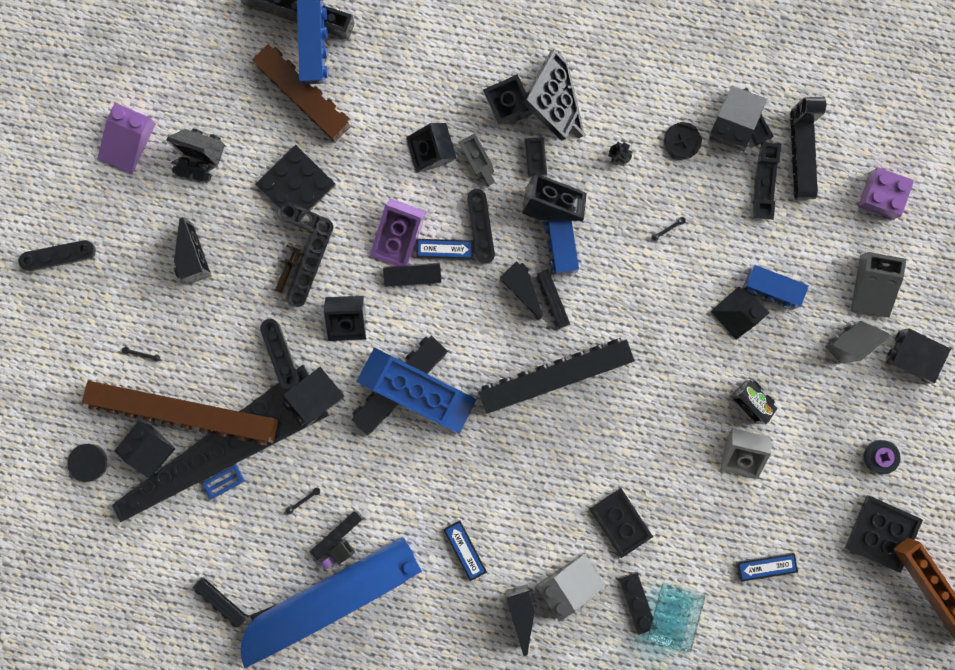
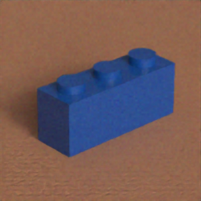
M547 220V222H544L545 233H549L550 238L547 241L548 252H552L553 259H550L551 271H555V275L578 272L579 264L572 221Z
M753 265L748 271L742 288L746 289L753 296L762 295L765 297L764 300L776 303L777 301L783 304L782 307L794 310V308L802 306L809 285Z

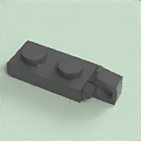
M474 133L459 141L460 148L479 180L483 178L487 186L494 184L495 180L491 175L494 172L493 165L476 134Z

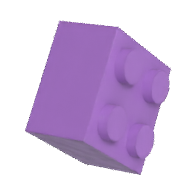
M877 167L869 173L858 207L893 220L901 217L914 180Z

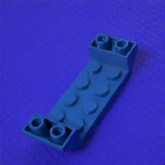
M375 347L356 381L459 434L477 400Z

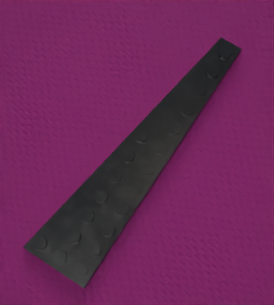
M304 364L297 368L300 381H302L309 373ZM293 378L288 380V384L293 382ZM278 383L239 411L277 419L278 425L273 443L267 442V445L256 444L255 439L248 438L247 442L237 440V435L230 434L228 438L218 436V431H212L168 465L157 471L151 479H146L138 487L112 504L119 521L123 522L305 429V425L301 426L296 421V414L292 410L288 411L282 403L284 401L283 395L289 390L284 389ZM328 411L312 422L310 426L330 416Z

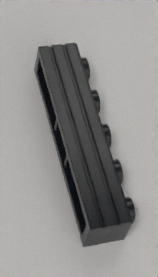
M549 269L537 273L536 280L537 283L541 284L540 290L542 295L545 294L546 299L544 300L546 305L550 307L549 313L551 317L553 316L555 319L553 321L555 327L561 329L570 325Z
M355 510L319 542L310 553L318 561L364 518Z
M204 577L200 578L194 585V592L204 597L203 600L206 603L213 605L212 608L215 611L222 613L221 616L224 619L231 621L230 623L233 627L239 628L248 618L242 610Z

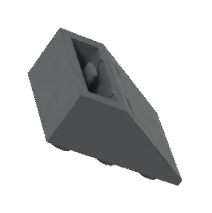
M873 252L860 255L851 311L889 318L904 278L907 259Z

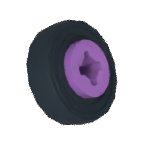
M875 440L870 443L863 455L867 468L881 475L890 474L895 471L901 460L897 446L886 440Z

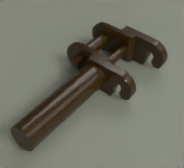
M290 245L286 246L290 248V251H293L290 259L280 261L285 263V266L275 288V291L279 293L283 292L292 267H295V265L299 266L297 261L299 256L303 255V253H300V249Z

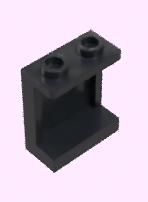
M910 328L899 331L895 336L896 343L894 347L887 353L886 357L888 360L886 364L895 365L921 378V381L927 384L936 383L951 348Z
M319 367L283 395L284 401L282 403L288 411L292 410L296 414V421L301 426L305 425L307 428L331 407L341 402L345 396L324 370Z

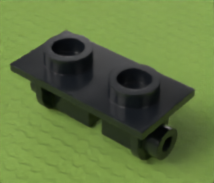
M178 157V159L171 162V164L176 165L172 168V173H175L176 176L190 178V174L193 172V180L202 182L211 180L212 175L209 174V171L213 170L214 167L208 166L207 162H190V159L186 157Z

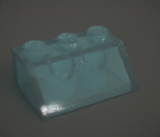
M663 582L647 640L681 653L691 652L706 595Z

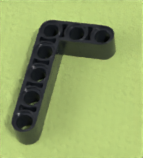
M804 97L790 112V118H792L790 126L791 137L793 136L791 138L792 155H794L792 157L793 173H795L793 175L794 192H796L794 194L795 200L817 198L818 184L814 122L824 115L826 111L825 97Z
M287 203L278 208L277 215L279 219L310 232L303 255H301L298 263L299 266L296 268L286 294V302L290 306L301 307L305 304L332 234L333 223L328 218ZM285 207L290 208L292 211V215L289 218L283 215ZM302 215L309 217L308 225H304L301 222ZM321 222L326 223V232L320 231L319 224ZM315 239L320 242L318 250L312 247V242ZM308 257L314 261L311 268H308L305 264ZM301 275L307 278V283L304 286H301L298 282ZM294 293L300 295V301L296 304L291 299Z

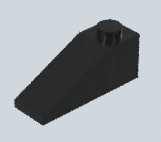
M516 261L500 277V280L540 320L543 314L531 276L528 273L530 270L523 263L519 264Z

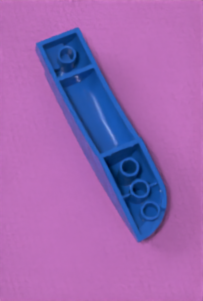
M404 537L396 539L363 559L258 615L249 624L242 638L241 659L244 668L334 623L422 572Z

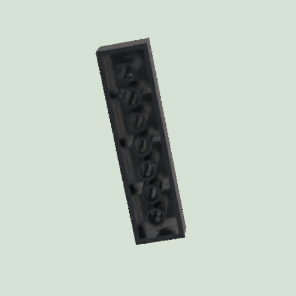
M620 337L607 342L608 346L603 347L602 344L590 348V352L586 354L584 350L571 355L572 359L566 360V357L553 361L554 365L550 367L547 364L535 368L536 372L530 373L529 370L517 374L518 378L511 380V377L499 380L500 384L493 386L492 383L482 386V391L478 393L485 413L488 414L635 362L627 339L622 341Z

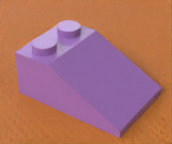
M114 103L106 120L97 159L133 174L156 123L150 117Z
M390 199L385 204L370 256L395 266L407 265L420 233L426 211Z

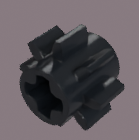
M619 141L617 144L612 145L608 155L612 158L611 163L621 166L628 163L633 151L629 150L630 145L625 142L620 143Z

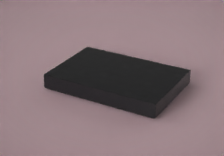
M619 488L589 508L621 558L653 538V535L622 488Z

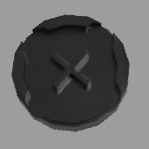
M679 122L672 125L664 135L663 143L665 150L675 159L686 160L692 158L701 147L702 137L698 132L699 130L696 126L687 122Z
M90 443L81 444L69 454L67 461L68 470L78 481H95L106 472L108 459L105 451L98 445Z

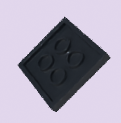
M296 144L255 184L278 207L291 203L308 211H311L336 186ZM288 207L283 209V212L288 217H291V209Z
M867 495L845 549L901 573L904 565L893 549L907 538L915 540L923 519Z

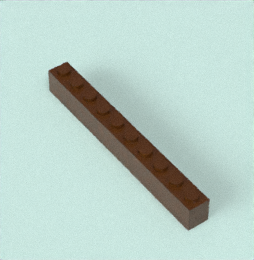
M88 380L82 399L83 404H88V409L100 411V408L103 407L107 408V413L118 415L119 411L125 412L127 417L137 418V415L144 416L143 420L155 422V419L162 420L161 424L173 426L174 422L180 423V428L192 430L193 426L199 427V432L210 434L211 430L218 431V436L228 438L230 434L237 435V440L248 442V438L255 439L256 444L267 445V442H274L278 420Z

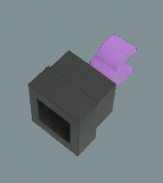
M343 539L329 551L331 556L325 559L321 565L325 570L335 562L340 565L355 553V550L346 539Z

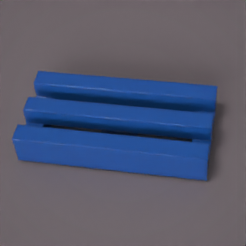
M235 464L202 482V485L210 500L246 480L243 478L238 465ZM231 471H235L234 475L211 486L210 488L207 485L217 480L218 478L230 473ZM238 477L239 480L212 494V490Z

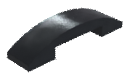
M761 143L755 176L754 218L774 220L776 202L774 201L777 164L780 163L781 143Z

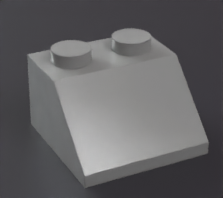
M732 428L726 440L720 470L758 479L771 455L770 437Z

